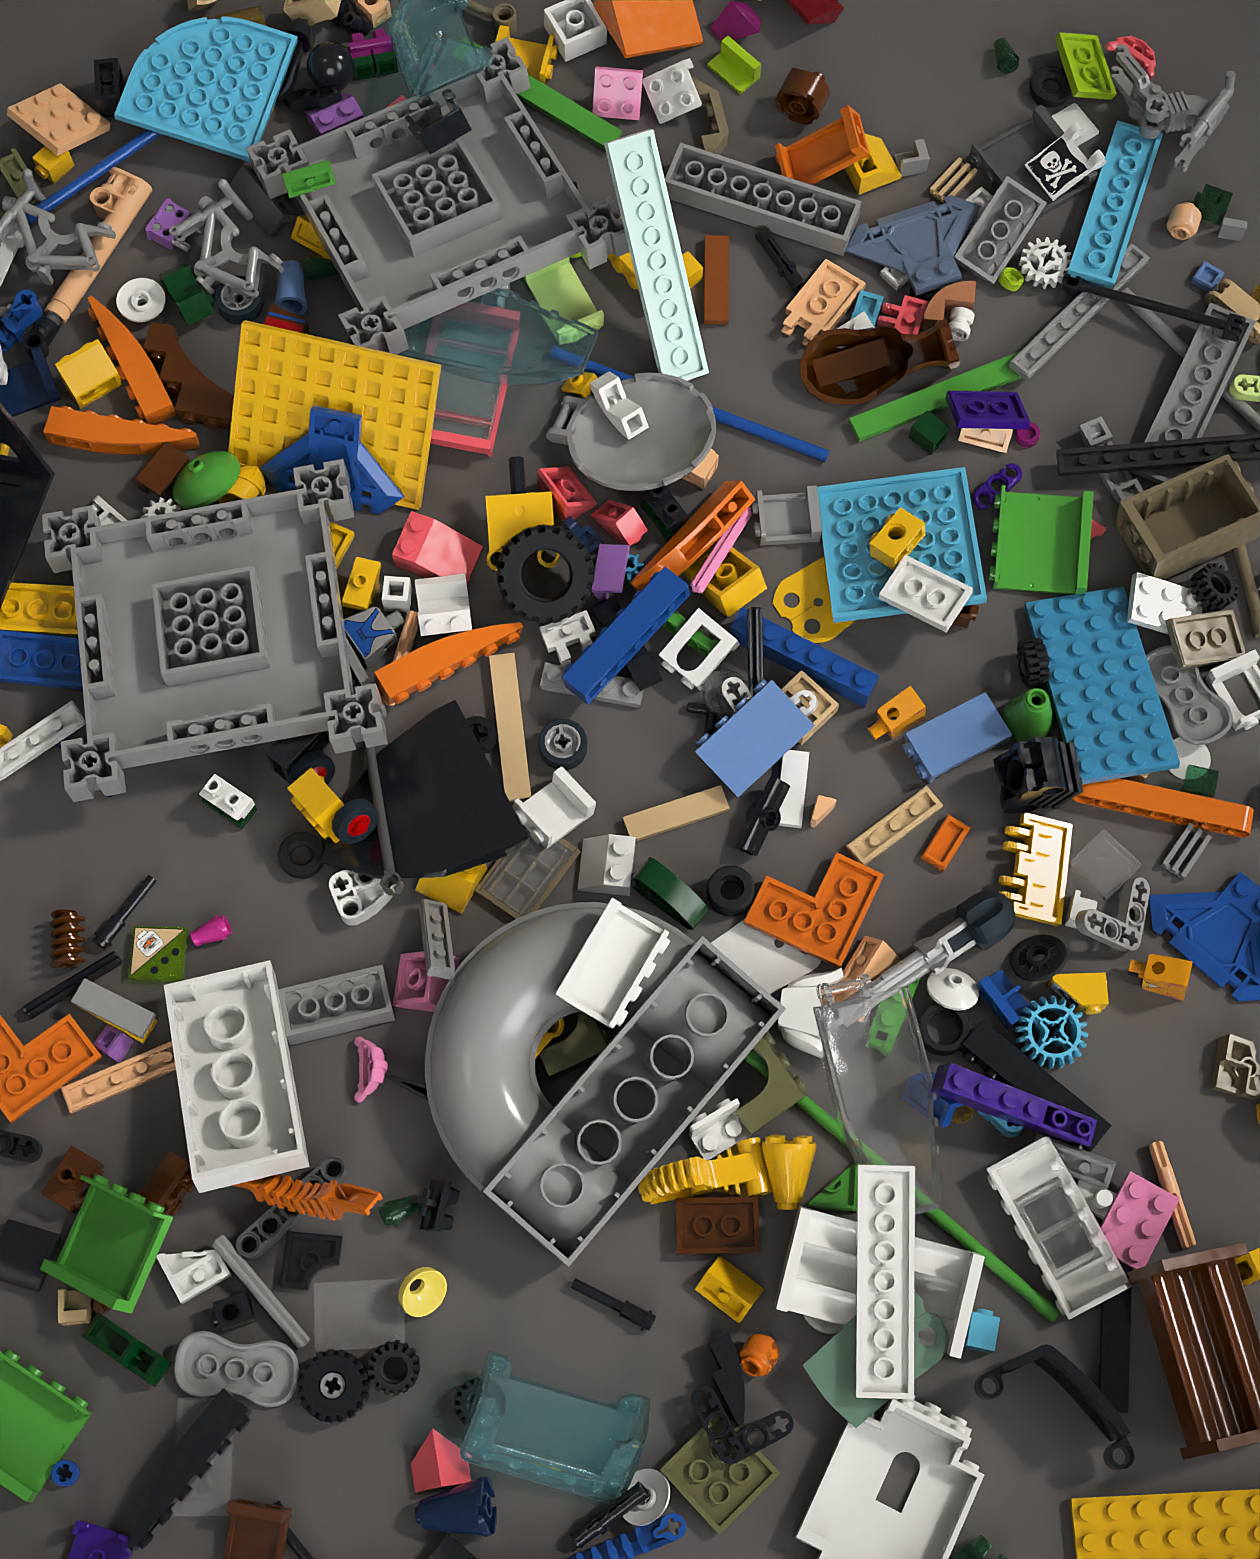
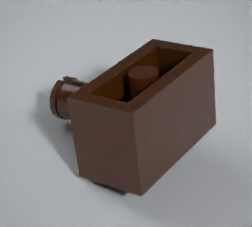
M70 1146L41 1194L75 1214L77 1209L80 1210L91 1185L81 1180V1175L93 1178L94 1174L103 1176L104 1171L102 1169L104 1165L77 1148Z

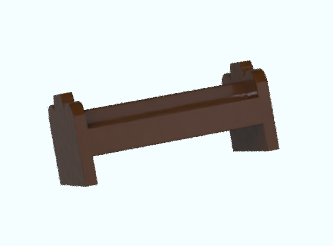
M1245 1242L1160 1260L1127 1273L1130 1284L1138 1283L1187 1445V1447L1179 1448L1183 1460L1260 1442V1339L1235 1262V1258L1249 1254Z

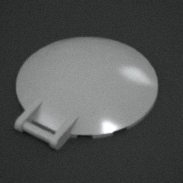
M638 373L635 374V378L620 380L626 398L642 407L649 428L628 440L610 422L594 395H588L585 399L565 396L561 402L562 408L556 421L546 434V438L549 441L568 445L573 462L592 481L617 490L642 491L668 485L693 471L705 459L713 445L716 435V418L709 399L704 393L696 390L692 383L668 374ZM570 412H574L567 428L563 429Z

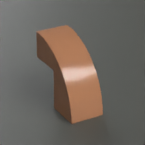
M976 281L953 283L936 293L926 308L921 331H927L934 327L937 321L944 319V312H951L955 307H964L972 311L975 301Z

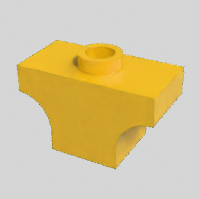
M361 557L355 558L342 599L343 606L362 611L368 610L369 607L373 608L380 587L381 562Z

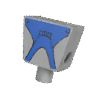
M378 607L370 608L343 619L346 638L367 669L398 643L394 629L405 623L398 610L385 617Z

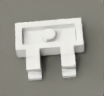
M587 610L574 614L570 618L562 619L561 622H552L539 627V632L548 653L556 651L562 666L572 664L567 646L580 642L583 651L588 645L593 644L591 637L596 636V631Z

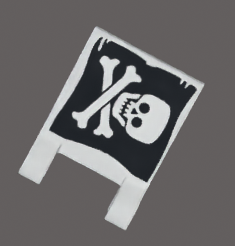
M1077 122L1073 123L1060 138L1025 164V167L1052 201L1090 172L1101 168L1107 163L1105 156L1100 150L1087 159L1074 142L1084 135L1082 128Z

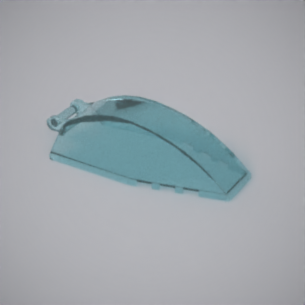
M497 288L404 329L409 349L396 355L442 365L441 370L479 382L512 386L545 385L583 374L599 336V330L573 318L569 321L559 316V312L553 309L551 311L543 309L534 300L528 302L520 298L517 292Z

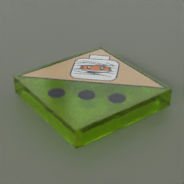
M133 926L128 978L130 980L183 981L188 929L182 927Z

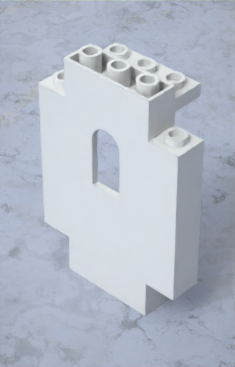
M890 1399L887 1401L878 1421L874 1419L876 1414L873 1413L857 1428L847 1421L794 1538L819 1550L817 1559H948L984 1477V1474L978 1472L980 1468L978 1465L965 1459L962 1463L959 1462L962 1452L967 1450L972 1439L969 1437L972 1429L966 1427L967 1421L955 1415H951L948 1418L940 1414L941 1408L929 1402H925V1405H922L914 1399ZM901 1452H908L917 1458L919 1472L900 1513L875 1499L894 1457Z

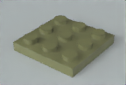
M713 1417L709 1421V1428L714 1433H721L725 1429V1422L720 1417ZM729 1418V1420H730V1422H731V1424H732V1426H733L735 1432H736V1433L739 1432L740 1429H739V1428L737 1427V1425ZM703 1427L660 1469L661 1473L718 1535L781 1474L761 1451L733 1465L723 1463L719 1459ZM729 1431L725 1436L715 1439L717 1445L723 1441L726 1450L722 1452L724 1457L730 1456L733 1460L736 1458L735 1453L738 1451V1447L736 1445L730 1446L727 1438L732 1437V1434ZM747 1437L748 1442H749L751 1445L755 1446V1445L749 1440V1438Z

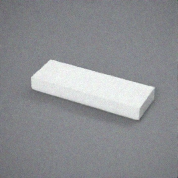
M788 750L782 757L780 780L789 784L790 788L779 809L781 821L778 826L802 827L809 752Z

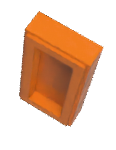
M948 814L921 859L944 872L971 827Z

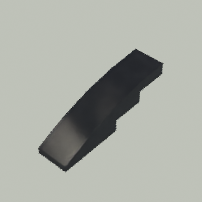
M611 597L591 607V610L603 629L609 627L614 622L621 607L615 598ZM645 646L624 666V669L640 692L663 681Z

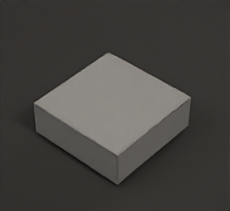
M1223 218L1218 229L1217 238L1241 242L1247 229V221Z

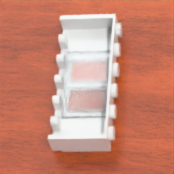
M1043 1137L987 1168L989 1173L987 1179L991 1187L995 1191L998 1189L1003 1198L1000 1202L1004 1211L1008 1215L1011 1214L1015 1220V1231L1021 1240L1025 1239L1030 1248L1028 1250L1029 1257L1035 1265L1039 1264L1044 1273L1041 1276L1047 1289L1053 1290L1058 1300L1055 1303L1063 1316L1066 1315L1070 1320L1132 1287L1112 1251V1247L1073 1177L1068 1172L1050 1137Z

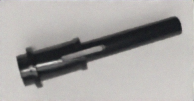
M148 875L116 916L112 914L98 933H94L93 941L103 949L112 946V940L126 925L124 921L157 882L152 876Z
M577 1278L574 1279L571 1285V1289L619 1312V1317L640 1326L641 1331L644 1329L650 1331L656 1319V1315L652 1314V1310L648 1312L630 1303L628 1300L624 1303Z

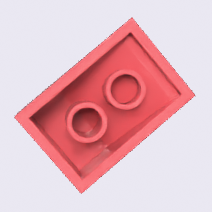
M411 511L394 548L392 557L395 567L425 578L465 574L466 583L468 584L483 546L433 518Z

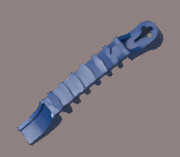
M31 290L18 292L14 297V303L1 319L4 324L0 329L2 354L10 351L15 343H20L27 327L42 315V307L35 293Z
M670 1513L656 1519L651 1524L639 1526L629 1533L620 1534L619 1537L613 1540L609 1539L599 1546H593L585 1552L574 1554L569 1559H633L636 1555L645 1554L680 1539L685 1534L686 1522L681 1515ZM668 1519L672 1523H678L679 1527L675 1529L676 1535H673L672 1532H664L657 1535V1531L669 1525Z

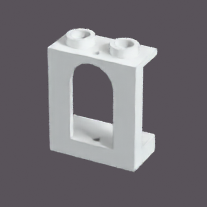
M698 608L661 651L659 656L664 660L661 663L664 668L672 674L676 670L683 676L680 679L683 684L691 690L696 687L701 691V685L728 653L730 651L734 652L740 644L736 638ZM702 626L720 642L699 667L692 671H685L678 666L677 655L699 627Z
M1256 650L1211 669L1205 677L1211 691L1229 705L1233 715L1232 727L1235 731L1243 727L1245 730H1248L1259 723L1258 720H1260V710L1247 716L1243 715L1238 710L1222 682L1243 672L1260 701V670L1256 665L1260 656Z

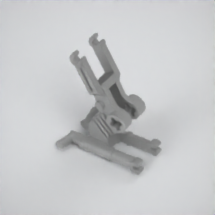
M1123 44L1117 45L1115 51L1117 53L1116 60L1133 79L1134 84L1124 74L1123 69L1118 66L1111 68V78L1114 85L1131 106H1135L1142 113L1143 117L1139 127L1140 134L1147 139H1155L1160 135L1161 130L1169 133V131H1179L1181 128L1184 130L1186 126H1192L1188 133L1182 135L1179 146L1182 147L1185 143L1188 144L1180 155L1175 158L1173 168L1182 165L1181 172H1186L1190 161L1205 146L1206 140L1228 111V101L1234 93L1236 73L1234 71L1226 73L1224 88L1211 103L1202 96L1185 95L1183 91L1167 95L1161 90L1159 85H1155L1149 80L1148 74L1130 54L1128 47Z

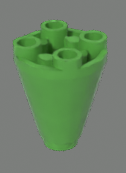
M1034 688L1009 700L1003 709L1002 719L1012 733L1011 740L1019 742L1029 741L1034 737H1047L1051 731L1054 717L1049 696L1044 690Z

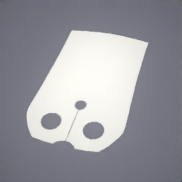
M744 920L711 942L712 945L769 994L786 986L796 978L813 971L821 963V960L809 954H803L800 950L785 943L781 948H777L774 945L775 938L745 925Z

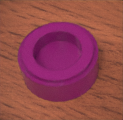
M1030 422L1029 429H1016L1015 441L1024 448L1035 446L1040 438L1039 427Z

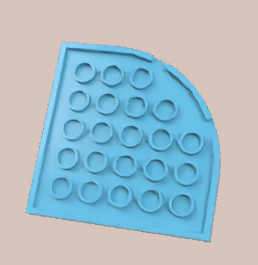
M207 17L181 23L159 35L155 42L140 54L126 82L114 114L115 119L250 162L246 148L262 141L297 45L298 36L233 17L207 20Z

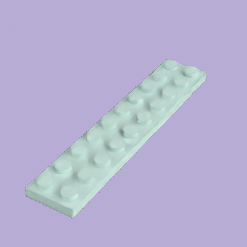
M647 129L606 142L604 146L658 373L673 375L686 381L708 374V366L654 130Z

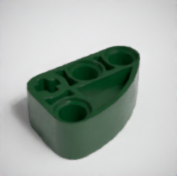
M648 857L632 877V887L636 892L689 930L693 931L709 910L708 906L689 886L652 857Z

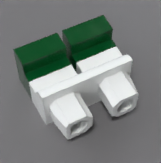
M216 774L211 777L199 793L203 797L201 800L203 804L219 815H222L241 830L258 810L250 797Z

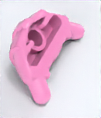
M357 1037L354 1040L359 1053V1083L357 1085L358 1091L354 1096V1100L358 1103L363 1102L367 1095L374 1092L379 1083H383L388 1069V1063L385 1061L383 1050L363 1037Z

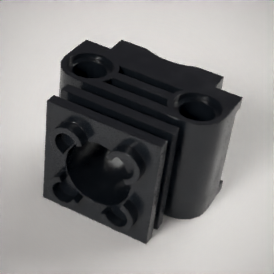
M1034 737L1029 741L1017 742L1009 751L993 759L999 781L1004 782L1000 792V801L1004 813L1031 812L1040 807L1043 809L1049 807L1056 809L1083 792V782L1079 773L1078 756L1075 752L1074 742L1065 744V742L1058 743L1055 737Z

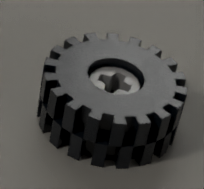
M328 1349L326 1352L320 1351L316 1353L317 1356L314 1358L310 1357L306 1361L307 1365L304 1368L302 1367L299 1372L301 1376L300 1379H297V1386L299 1388L297 1394L302 1402L301 1405L312 1417L327 1423L346 1422L349 1418H354L359 1410L362 1411L365 1406L364 1403L370 1395L368 1393L370 1381L367 1369H365L359 1359L344 1350ZM334 1378H338L337 1383L341 1386V1389L339 1391L334 1390L333 1394H329V1388L326 1386V1383L328 1381L332 1382Z

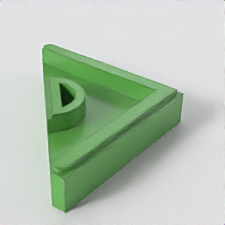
M856 1160L848 1169L832 1181L807 1204V1208L857 1213V1165H861V1160Z

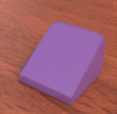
M107 1024L93 1045L97 1050L120 1063L134 1044V1040L124 1032Z

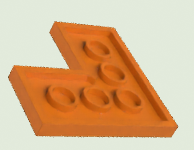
M836 852L815 898L766 875L744 920V924L839 969L845 960L884 874Z
M70 1014L25 1046H23L0 1015V1110L11 1124L102 1058L101 1054Z

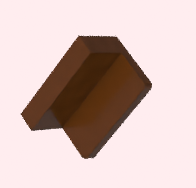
M166 441L135 478L138 488L146 494L151 490L158 496H161L190 461L189 456Z

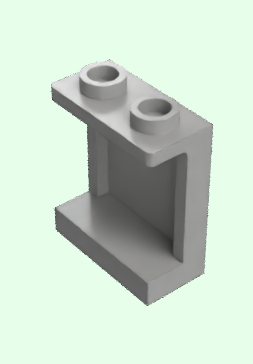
M817 485L807 486L806 493L762 495V490H757L756 499L752 503V514H757L758 522H754V535L759 537L760 546L820 542L822 528Z

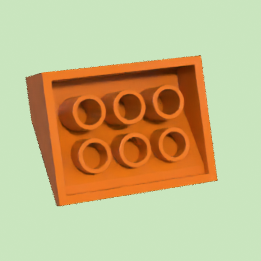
M595 0L593 3L595 10L625 58L702 45L703 43L693 0Z

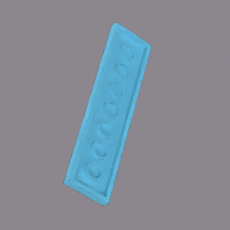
M1117 120L1105 156L1107 163L1101 168L1067 274H1071V277L1076 278V276H1080L1081 279H1085L1087 282L1111 289L1114 288L1160 145L1162 133L1155 139H1147L1140 134L1138 126Z

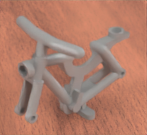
M25 168L22 171V175L27 189L18 198L5 196L2 202V208L6 212L0 219V247L2 241L18 222L28 252L26 265L29 270L38 274L44 284L53 285L54 280L50 275L52 269L99 271L100 265L90 237L99 235L115 239L116 233L112 230V227L104 222H98L97 227L77 223L72 234L59 235L50 228V223L55 221L54 214L29 204L32 198L40 203L46 197L35 184L32 171L29 168ZM25 213L38 218L41 232L47 238L38 249L36 248ZM79 243L84 253V256L51 255L58 245L69 246Z
M220 179L218 186L225 197L216 202L208 196L202 197L198 203V208L202 211L199 210L178 225L171 226L169 232L172 236H175L179 243H182L186 237L205 225L200 260L194 265V273L197 276L196 281L210 295H213L215 292L210 286L217 281L250 295L252 298H256L259 295L258 285L261 263L271 265L282 274L284 268L281 266L283 261L274 253L268 256L254 246L249 249L247 254H240L233 250L231 240L233 236H238L240 231L223 212L224 209L232 204L248 221L253 219V213L239 199L225 179ZM217 218L224 226L221 231V247L223 251L212 257L211 249ZM228 261L247 265L245 280L220 270V266Z

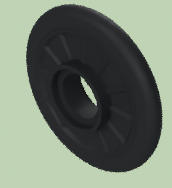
M1045 934L1034 935L1024 939L1013 949L1010 956V966L1012 971L1021 979L1033 982L1047 980L1057 975L1064 968L1068 959V950L1065 944L1057 937ZM1036 955H1045V958L1041 961L1032 960Z

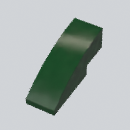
M97 1313L82 1335L87 1341L154 1387L157 1386L172 1364L165 1357L100 1313Z

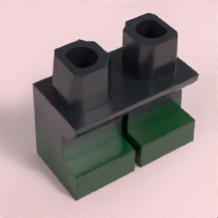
M662 486L642 493L641 495L645 500L640 503V507L668 542L688 521V515L667 487Z

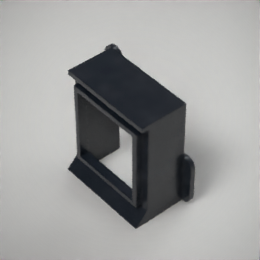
M450 89L443 91L442 96L451 112L422 129L409 115L405 117L409 125V131L421 142L430 155L472 130L461 108L453 101L456 96Z

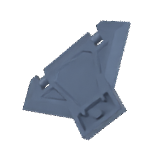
M950 195L943 197L945 204L937 206L934 201L876 219L877 226L871 228L868 227L867 223L858 225L845 252L906 274L916 296L960 282L962 275L954 256L981 206Z

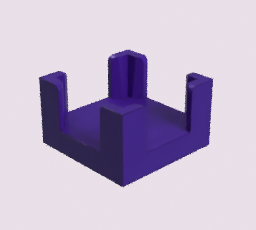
M76 1520L72 1535L76 1536L67 1559L131 1558L133 1551L127 1547L131 1536L87 1521Z

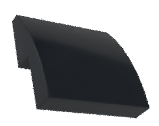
M8 1219L0 1235V1281L40 1292L48 1275L40 1270L44 1259H52L61 1240L60 1234Z

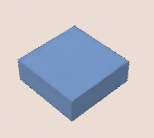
M1203 261L1190 283L1209 293L1214 291L1225 272Z

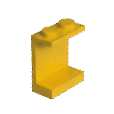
M500 25L495 42L507 37L515 49L516 57L520 56L527 67L528 75L543 84H546L547 79L551 80L553 74L551 62L552 59L556 60L558 56V45H555V35L550 34L548 44L546 45L510 38L509 26Z

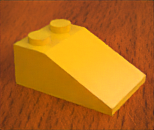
M717 541L683 572L691 582ZM731 547L702 594L716 609L725 616L730 617L766 590L767 586L760 567Z

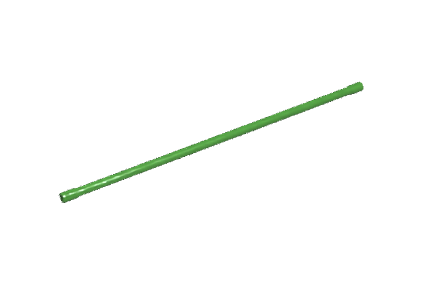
M752 1049L744 1060L768 1080L769 1069L766 1060ZM808 1096L796 1103V1105L867 1165H888ZM915 1188V1206L965 1249L985 1256L983 1262L985 1266L1028 1301L1051 1324L1060 1315V1311L1054 1303L1043 1294L1038 1293Z

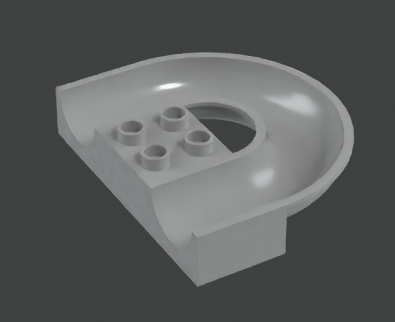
M576 902L536 910L511 921L483 940L463 960L455 971L453 980H449L433 1013L425 1052V1081L428 1102L438 1133L450 1156L464 1175L485 1196L568 1267L786 1009L703 936L694 942L679 929L660 918L626 907L659 928L669 931L666 938L670 942L664 953L660 954L658 952L652 961L656 963V966L650 977L646 978L644 976L638 985L642 987V990L636 1001L632 1002L630 1000L624 1009L628 1014L623 1021L624 1025L553 1107L544 1097L536 1079V1052L543 1035L555 1022L564 1016L581 1011L554 994L608 904L601 902Z

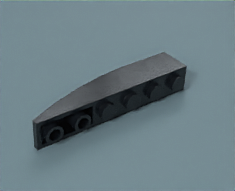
M222 1388L186 1431L164 1463L138 1515L127 1546L131 1551H135L139 1547L143 1550L154 1538L152 1531L158 1524L163 1526L174 1513L171 1510L178 1500L182 1503L193 1491L192 1483L197 1477L202 1479L213 1466L210 1463L217 1454L223 1455L232 1444L229 1440L236 1431L241 1433L251 1421L248 1416L252 1411L227 1389Z

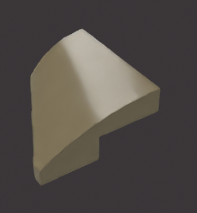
M1232 1034L1218 1038L1211 1089L1260 1101V1081L1258 1077L1260 1075V1066L1256 1062V1050L1252 1041Z

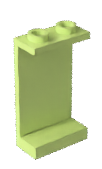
M569 257L523 277L560 345L566 342H574L580 336L589 332L594 333L604 326L603 311L596 310L570 264Z

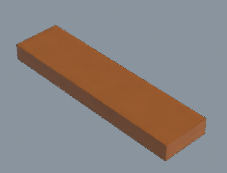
M705 235L704 325H728L729 236Z

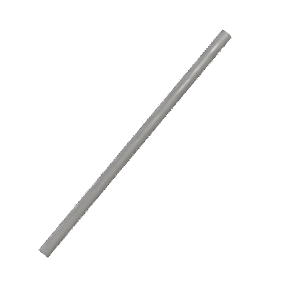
M1128 287L1122 291L1135 295ZM1127 304L1184 359L1189 346L1152 310ZM1227 384L1221 396L1260 433V415L1244 400L1234 398L1230 394L1229 385Z

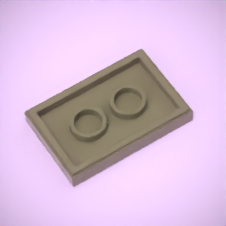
M1233 609L1174 617L1165 621L1179 669L1225 663L1246 654Z

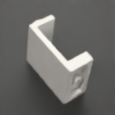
M465 574L415 580L421 636L472 630Z
M561 766L554 771L551 783L525 802L517 798L514 801L513 809L521 824L530 831L532 839L548 849L594 814L596 802Z

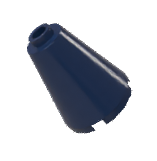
M479 1477L421 1499L419 1506L415 1507V1520L417 1524H421V1527L426 1530L483 1537L492 1536L491 1534L495 1533L497 1526V1507H492L491 1497H495L492 1482L489 1477Z

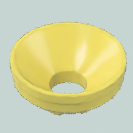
M421 1267L412 1271L404 1278L398 1294L400 1305L406 1313L414 1317H423L432 1313L439 1307L446 1295V1279L439 1271L431 1267ZM416 1279H421L420 1286L415 1291H410L412 1282Z

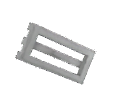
M1189 823L1161 866L1184 880L1212 837L1210 835L1206 836L1201 829L1197 830L1193 824ZM1188 834H1193V838L1174 866L1170 865V861ZM1198 839L1202 840L1203 842L1182 872L1179 871L1178 868Z

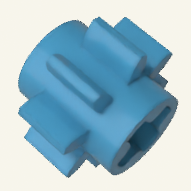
M639 554L635 556L628 555L624 578L628 585H630V582L637 576L639 571L644 568V563H638Z

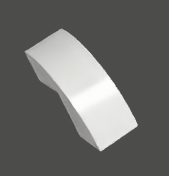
M609 371L589 383L601 409L625 438L629 440L649 428L642 407L626 398L618 376Z

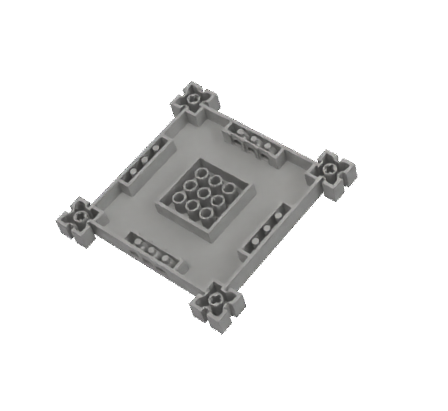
M507 37L490 44L491 50L485 53L480 48L464 55L468 73L300 145H298L289 129L273 136V143L266 145L263 140L246 148L252 168L259 181L261 180L270 200L287 193L282 178L283 173L329 160L336 184L296 196L357 306L338 315L343 333L349 344L399 354L409 349L404 329L579 252H581V256L589 269L607 262V257L611 253L617 258L630 252L622 218L619 216V209L611 197L592 204V211L589 209L518 98L517 94L530 89L528 71L520 56L516 57L515 49ZM450 89L456 96L453 101L461 108L472 130L430 155L421 142L409 131V125L405 117L409 115L422 129L451 112L442 96L443 91Z
M343 459L323 462L324 469L316 471L314 465L293 468L297 490L101 526L100 519L92 505L72 509V516L65 517L62 511L42 514L43 532L48 539L44 541L47 562L54 573L72 570L88 743L86 744L82 738L61 741L62 761L68 768L63 770L64 788L73 802L94 799V792L101 790L104 796L126 793L125 776L122 771L125 768L329 731V739L335 754L356 750V742L361 741L365 742L367 748L388 744L386 728L382 718L384 716L382 701L376 683L355 687L356 694L353 691L329 520L330 515H333L334 521L355 518L350 495L349 475Z

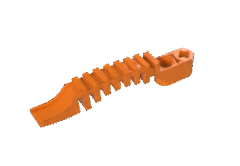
M281 1174L231 1185L249 1189L259 1202L266 1200L270 1206L277 1204L278 1208L281 1209L287 1207L289 1211L295 1212L297 1210L299 1214L303 1215L307 1212L309 1216L315 1217L318 1215L320 1219L328 1217L330 1221L341 1220L346 1212L368 1216L370 1214L369 1210L378 1200L381 1201L383 1198L380 1192L347 1183H341L339 1186L336 1180H331L330 1183L324 1182L322 1186L320 1183H315L313 1187L311 1182H306L304 1185L301 1180L296 1179L294 1183L291 1176L285 1175L283 1179Z

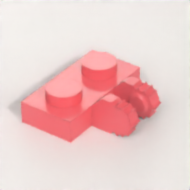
M905 295L901 306L886 302L881 305L882 313L898 317L895 319L883 315L879 316L876 320L877 325L896 328L903 334H918L928 301Z

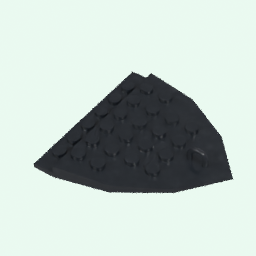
M456 700L430 712L377 754L376 760L395 872L401 878H436L455 874L506 857L505 850L529 839ZM367 769L342 803L344 805L355 799H365L373 805ZM377 825L369 836L354 844H345L342 841L335 844L329 837L320 862L375 879H381L384 875V866Z

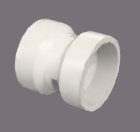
M955 307L951 310L949 317L951 322L948 324L953 340L965 341L969 338L971 331L969 326L973 324L975 317L971 310L964 307Z

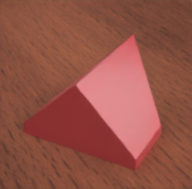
M432 1428L411 1462L415 1493L461 1485L471 1481L467 1453Z

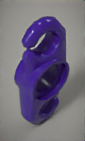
M1008 463L1006 469L1003 468L999 473L992 474L973 493L972 501L974 505L980 509H987L989 507L988 503H981L979 501L980 495L988 496L990 504L995 502L996 493L1001 491H995L991 488L990 484L994 481H999L1006 485L1005 492H1009L1021 480V468L1014 463ZM1006 469L1015 470L1016 476H1007Z

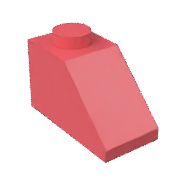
M610 499L591 514L592 518L617 542L631 546L641 540L642 535L648 531L634 507Z

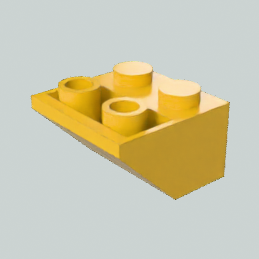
M865 134L870 155L844 168L858 195L902 178L882 139Z
M98 339L84 344L81 349L71 355L62 357L59 362L55 363L65 388L80 409L122 385L116 368Z

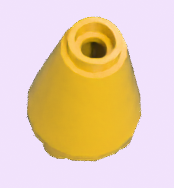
M771 1134L762 1141L763 1155L773 1198L777 1202V1209L798 1210L799 1203L802 1202L816 1151V1142H812L813 1136L797 1135L793 1137V1140H785V1135Z

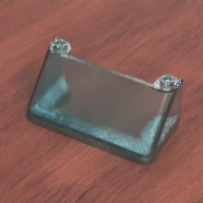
M469 0L398 1L389 21L388 35L391 37L392 46L410 95L422 97L490 67L493 60L491 49L487 46H482L481 48L474 46L462 16V10L467 8Z
M488 1351L462 1438L461 1458L470 1464L610 1504L625 1493L647 1448L651 1398L638 1394H626L619 1400L616 1407L510 1375L512 1370L511 1360L503 1354Z

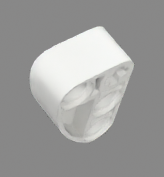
M343 870L330 878L329 888L343 922L354 926L377 914L393 896L387 895L380 885L381 879L372 878L369 882H362L360 880L362 874ZM344 884L346 889L340 891L338 885ZM394 884L390 887V889L393 890L394 894L395 890L393 887H395L397 884ZM355 906L358 908L356 914L352 916L345 914V910L348 907Z

